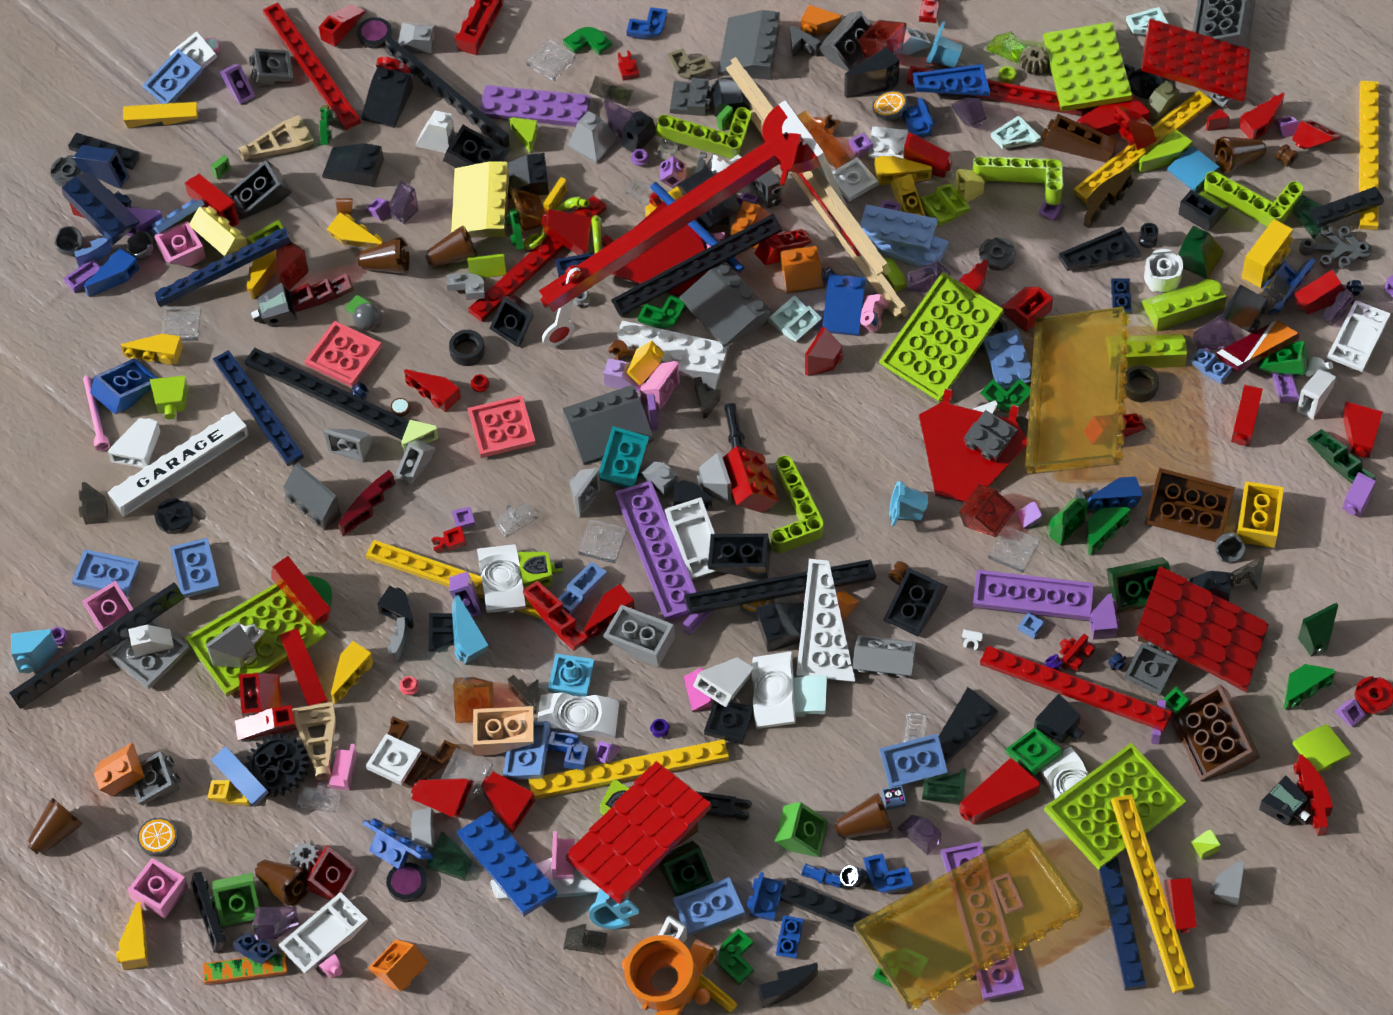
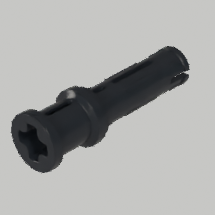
M728 403L724 407L730 432L728 441L731 443L732 449L736 446L747 449L744 445L745 435L740 430L736 404Z

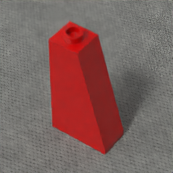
M1132 94V100L1100 105L1077 119V122L1109 136L1119 133V129H1121L1120 124L1114 118V114H1116L1115 106L1138 112L1148 123L1150 111Z
M197 174L184 183L187 194L196 201L202 199L205 204L202 207L214 208L217 214L227 219L232 227L240 224L234 201L202 175Z
M286 556L272 566L271 579L314 626L318 623L321 625L330 618L331 609L289 556Z
M1010 758L960 802V815L964 820L970 821L974 825L1037 795L1040 783L1014 759Z

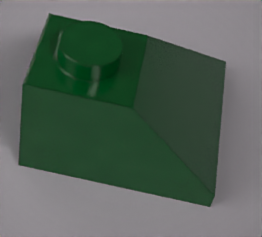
M1192 226L1182 243L1178 255L1183 261V269L1208 279L1224 251L1210 233Z
M1337 603L1303 619L1298 639L1310 656L1317 653L1322 654L1328 649L1338 609Z

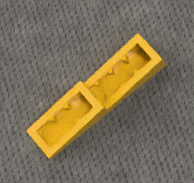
M197 102L123 106V121L128 129L162 122L165 126L198 119Z

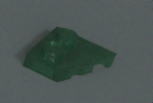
M960 769L959 773L951 775L944 773L938 777L933 776L924 779L922 800L960 804L963 801L966 769Z
M441 831L431 853L433 858L428 859L426 867L464 881L472 861Z

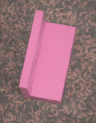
M351 744L349 751L337 749L329 783L330 788L350 791L357 760L355 744Z
M553 831V879H574V866L566 861V855L575 845V839H558L557 831Z

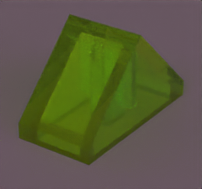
M1012 31L995 35L986 50L1015 63L1019 62L1022 51L1025 49Z

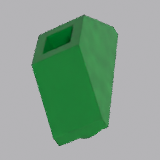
M1128 507L1100 508L1087 520L1086 536L1089 555H1092L1095 551H1100L1108 539L1114 538L1121 526L1125 527L1129 523L1130 509Z
M1304 664L1291 672L1287 681L1283 708L1285 710L1291 707L1295 708L1305 698H1311L1316 695L1321 688H1328L1334 682L1336 671L1332 668Z

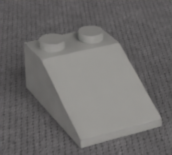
M623 605L619 607L603 635L605 639L638 660L655 667L660 666L676 637L674 624Z

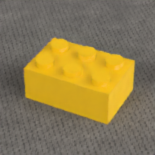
M1273 219L1245 256L1241 278L1259 288L1265 282L1267 283L1272 276V272L1281 264L1282 258H1286L1291 251L1289 246L1293 241V237H1291L1293 229Z
M1245 481L1237 534L1244 543L1275 548L1284 487Z

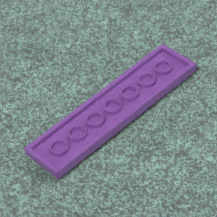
M648 481L616 491L615 497L665 621L688 614L684 594L695 593L696 590L652 482Z
M981 842L942 849L941 857L983 1001L1024 993L1023 983Z

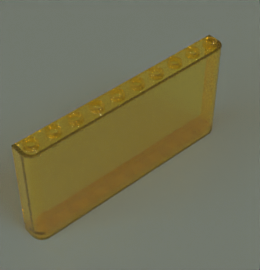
M1124 307L1035 318L1025 464L1029 475L1120 465L1121 460L1124 459L1121 445H1124L1122 430L1125 429L1123 414H1126L1124 399L1127 397L1124 384H1127L1125 369H1128L1126 354L1129 353L1126 340H1129L1127 325H1130L1129 314L1125 313Z
M1027 828L855 923L854 931L907 1009L916 1010L929 999L934 1000L939 997L941 992L947 989H954L964 979L969 980L973 978L980 970L991 968L996 961L1007 959L1012 952L1023 950L1030 942L1041 940L1048 932L1060 929L1069 920L1074 921L1081 916L1080 912L1082 911L1083 904Z

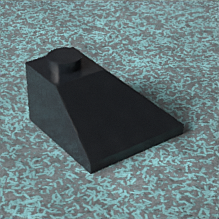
M516 295L505 296L489 329L516 347H520L534 313L530 305Z
M1209 571L1190 578L1191 583L1229 602L1231 572Z

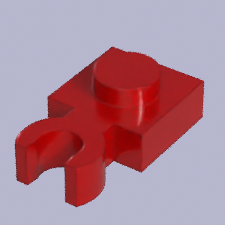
M628 50L626 57H622L621 53H618V61L620 62L618 63V68L622 80L640 77L635 59L631 60V52Z
M461 526L444 531V537H434L431 539L433 545L439 543L438 546L433 547L436 553L442 552L446 547L451 551L467 545Z

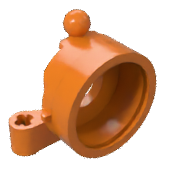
M667 935L648 937L636 944L622 961L626 983L634 997L643 1005L642 1009L658 1010L655 1015H681L685 1005L689 1004L693 998L696 1003L701 1005L708 1003L710 1000L708 990L704 988L698 989L700 984L699 978L704 969L714 960L716 947L700 940H695L689 950L679 938L676 939ZM662 967H672L678 972V981L674 988L664 992L653 988V974Z

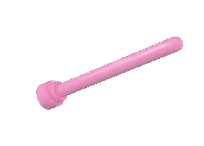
M85 376L83 380L96 433L94 440L95 449L97 451H105L110 447L109 438L103 433L96 399L90 393L92 387L90 376Z

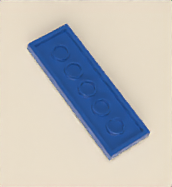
M491 811L457 831L458 837L523 917L558 896L554 886Z

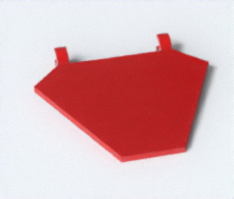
M655 192L649 196V202L657 208L638 225L668 206L665 202L661 201ZM687 224L611 275L641 284L705 250L702 239ZM607 234L601 238V243L604 247L613 242ZM708 271L667 293L680 297Z
M945 388L942 402L919 414L934 492L937 496L973 504L1024 450L1029 441L1016 422L1019 406L1012 405L1009 418L997 416L1017 429L1016 435L996 462L992 459L989 461L978 450L975 449L973 451L965 445L964 436L974 422L978 421L983 412L950 404L953 390Z

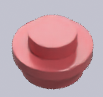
M406 676L400 681L399 688L404 695H413L418 691L419 683L414 677Z

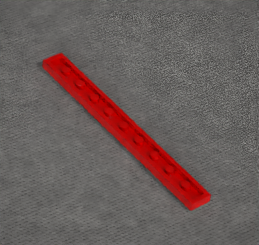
M277 2L263 9V14L325 103L330 105V109H333V114L346 131L361 124L359 116L280 4Z
M910 66L907 84L914 85L913 73L934 70ZM987 80L990 96L971 95L1061 112L1057 93L1047 90ZM1083 108L1062 112L1081 116Z
M593 195L588 199L590 202L588 207L578 208L573 214L587 217L600 216L607 209V205ZM548 235L541 245L527 254L485 292V298L474 302L468 308L469 313L483 322L500 306L503 297L512 296L565 246Z
M987 646L980 660V665L1163 732L1172 716L1171 711L991 646Z

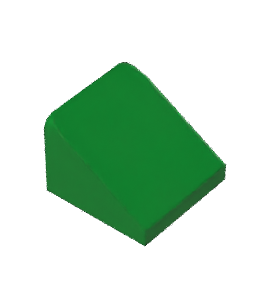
M1177 687L1163 699L1166 700L1165 705L1175 714L1190 702Z

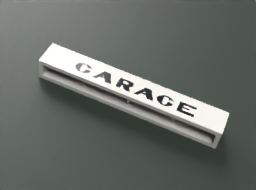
M234 411L229 415L223 416L221 420L213 425H209L204 431L192 436L190 440L182 445H178L173 451L161 456L151 465L145 466L143 470L130 476L120 485L114 486L107 492L111 503L122 517H125L249 436L247 426Z

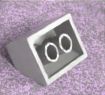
M858 635L854 650L853 669H857L858 672L862 673L876 671L880 675L893 673L899 677L912 676L916 642Z

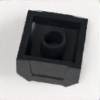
M732 77L718 78L712 85L715 117L727 105L732 107L733 115L738 108L742 107L750 111V102Z

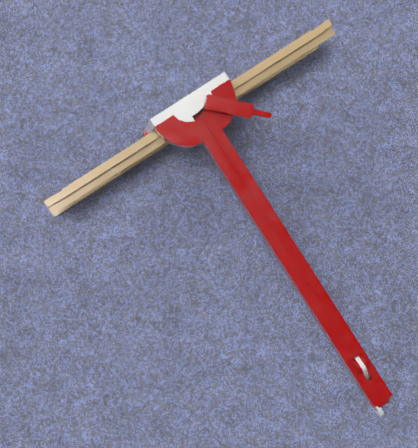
M736 57L731 59L732 64L726 69L751 103L753 110L750 111V120L763 136L765 143L579 265L570 266L565 274L539 290L542 295L540 301L544 307H550L552 312L558 310L555 323L548 327L542 336V341L546 346L555 347L566 342L575 331V326L569 320L574 299L766 172L780 165L782 171L781 186H785L788 173H790L873 289L889 302L888 309L892 315L897 318L900 315L905 317L909 313L905 304L896 295V292L882 274L887 275L891 272L888 263L879 254L877 248L849 212L824 152L786 101H783L775 108L772 107Z

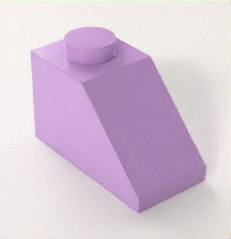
M608 358L603 373L604 386L621 389L634 385L636 392L640 393L642 384L638 385L627 374L630 366L629 363Z

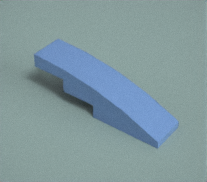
M593 562L587 565L567 585V590L558 597L563 603V609L573 616L607 574V571Z
M226 746L211 759L253 806L269 793Z

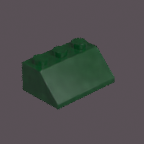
M1160 557L1106 569L1109 589L1113 600L1117 602L1118 612L1146 606L1159 566L1170 571L1169 562L1166 559Z

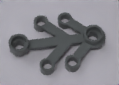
M1329 225L1321 227L1320 235L1327 238L1333 244L1313 243L1311 239H1304L1300 242L1299 246L1300 253L1306 256L1311 255L1314 250L1331 251L1330 255H1323L1320 259V265L1324 268L1329 267L1333 261L1345 252L1351 254L1348 257H1340L1338 265L1342 269H1347L1358 258H1368L1372 253L1371 245L1367 242H1359L1350 234V228L1347 226H1342L1339 229L1338 235L1340 238L1346 239L1351 245H1345L1332 233V228Z

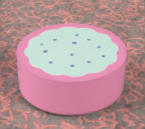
M209 37L204 40L215 54L220 50L219 41L216 38Z

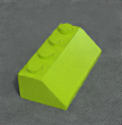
M1206 279L1142 300L1141 304L1155 330L1159 331L1224 309L1227 296L1219 282Z
M1182 334L1107 337L1106 339L1110 370H1126L1135 365H1145L1150 368L1185 367L1187 349L1186 341Z

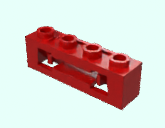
M475 0L474 5L469 9L467 19H464L460 32L456 33L455 42L457 43V50L473 55L478 54L503 6V0Z

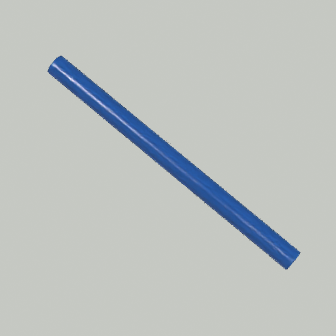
M657 182L651 185L650 189L668 206L676 201ZM696 219L688 224L710 247L718 243ZM735 257L726 261L737 273L742 272L745 268Z

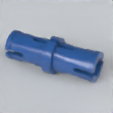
M806 863L804 864L801 876L817 880L820 884L825 883L839 889L841 888L842 881L840 875L829 872L826 868L820 869Z

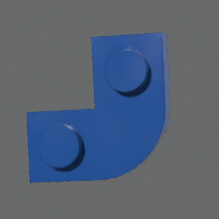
M650 7L647 21L629 19L626 31L627 37L650 39L661 34L668 14L667 9Z
M552 730L548 742V750L566 753L563 767L577 770L584 769L588 746H585L582 741L578 740V735Z
M883 853L863 858L868 880L877 891L890 894L913 889V882L908 867L888 871Z

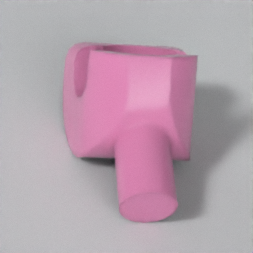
M335 954L318 965L319 969L325 972L328 978H335L342 974L340 962Z

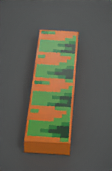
M278 953L264 964L254 962L248 958L203 963L204 983L209 985L288 974L286 954Z

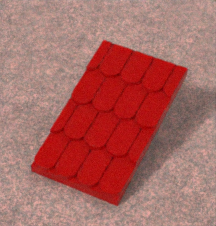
M1159 566L1136 635H1138L1139 642L1153 643L1159 648L1165 649L1247 693L1269 624L1263 619L1242 610L1241 607L1215 596L1210 591L1187 581L1186 578Z
M655 761L634 781V785L614 803V806L588 829L589 832L569 850V853L566 855V861L618 904H621L673 848L698 832V822L711 809V803L659 762Z

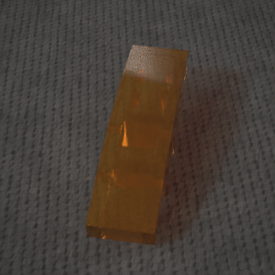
M806 110L797 115L824 152L827 162L837 169L851 161V158L830 132L827 133L818 121L815 122Z

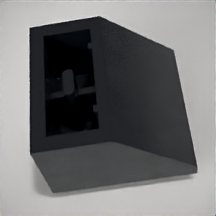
M1193 189L1180 201L1178 215L1210 232L1230 207L1200 189Z

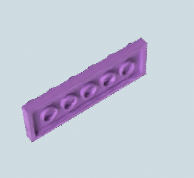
M485 85L480 111L491 119L509 120L513 117L537 120V123L576 127L580 119L588 112L591 99L590 95Z
M977 570L973 607L1019 613L1029 612L1036 615L1090 621L1094 583Z

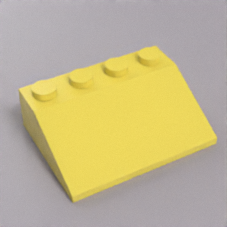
M485 162L455 169L451 233L464 225L470 237H506L509 184L507 162Z

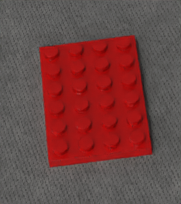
M1149 19L1141 71L1243 102L1246 97L1250 49L1235 46L1226 41L1222 42L1210 36L1158 20Z

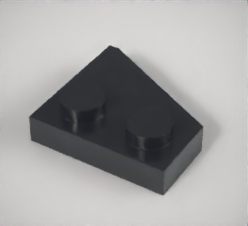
M429 613L428 651H433L454 641L452 613Z

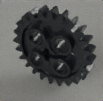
M278 733L276 739L272 734L268 741L263 738V744L256 742L258 748L250 749L253 755L247 756L250 762L245 763V766L269 792L266 796L272 793L276 797L278 792L284 796L285 790L292 793V786L299 788L297 782H304L301 776L308 775L304 768L310 767L308 762H306L309 760L303 744L300 741L297 742L295 737L290 738L288 734L283 738L280 733ZM282 750H285L283 754L279 755ZM268 759L265 764L261 765L264 760ZM293 766L291 770L287 771L288 767ZM276 775L273 780L269 781L270 777Z

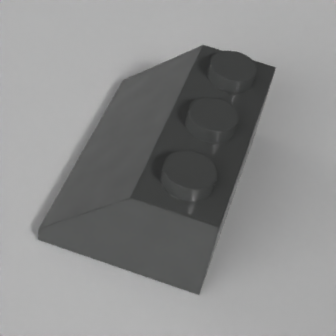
M862 11L848 13L818 48L829 62L848 72L859 63L881 37Z
M299 463L295 464L283 487L285 491L284 497L290 504L294 503L301 514L309 516L315 526H320L325 530L341 517L337 496Z

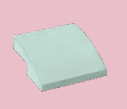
M794 295L772 314L768 321L785 336L797 342L822 318L810 306L806 307Z
M817 675L794 678L795 717H805V714H825L827 676Z

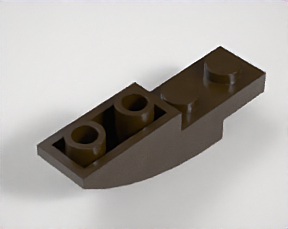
M1128 169L1112 176L1092 192L1087 198L1084 226L1090 228L1094 222H1098L1102 210H1106L1109 204L1115 206L1118 200L1121 201L1123 199L1125 190L1130 188L1134 182L1132 178L1133 170Z

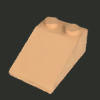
M533 706L473 709V746L476 756L497 755L534 743Z

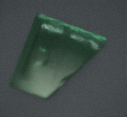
M1302 195L1293 206L1292 212L1310 236L1315 239L1320 233L1321 227L1318 228L1310 216V210L1322 205Z

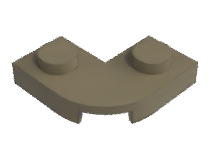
M684 48L667 53V58L674 72L682 78H698L713 73V67L707 55L690 61Z

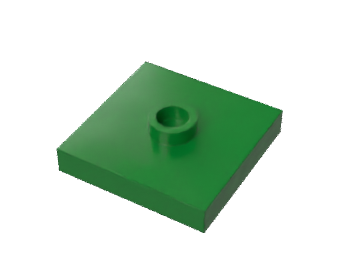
M1036 727L1005 749L1006 754L1032 776L1063 754L1062 749Z

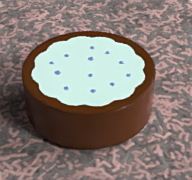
M404 398L393 400L391 403L392 413L399 417L406 416L410 411L409 402Z

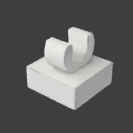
M963 629L962 637L967 638L963 646L967 648L968 642L973 641L975 644L974 650H977L979 647L978 641H983L984 633Z

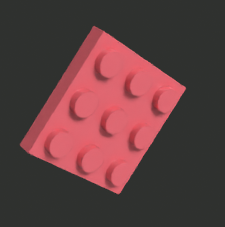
M334 321L304 362L306 366L353 387L382 348V343Z
M522 395L468 408V414L481 458L536 445Z

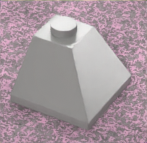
M402 22L398 43L410 53L432 54L437 25Z
M588 111L577 123L568 148L597 164L618 141V138L602 118Z
M325 429L324 431L330 453L364 462L372 446L370 434L363 430L358 431L354 429Z
M718 452L699 467V475L696 478L699 487L702 486L708 495L730 504L732 503L731 482L721 452Z
M596 468L580 470L570 480L571 495L577 517L581 518L601 490L599 470Z
M238 622L206 644L213 666L242 668L244 665L250 664L257 657L254 645Z

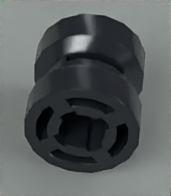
M1145 223L1141 226L1139 243L1142 247L1152 248L1157 244L1159 229L1155 224Z
M846 866L841 871L840 879L846 886L862 888L868 881V874L862 868Z

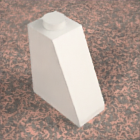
M435 110L421 131L416 147L446 153L455 138L452 114Z
M1318 369L1302 389L1296 412L1314 420L1333 389L1336 376L1330 372Z
M139 418L109 449L108 455L111 463L140 468L149 465L160 434L158 421L150 418Z
M736 657L700 671L693 687L724 707H727L748 681L754 668Z

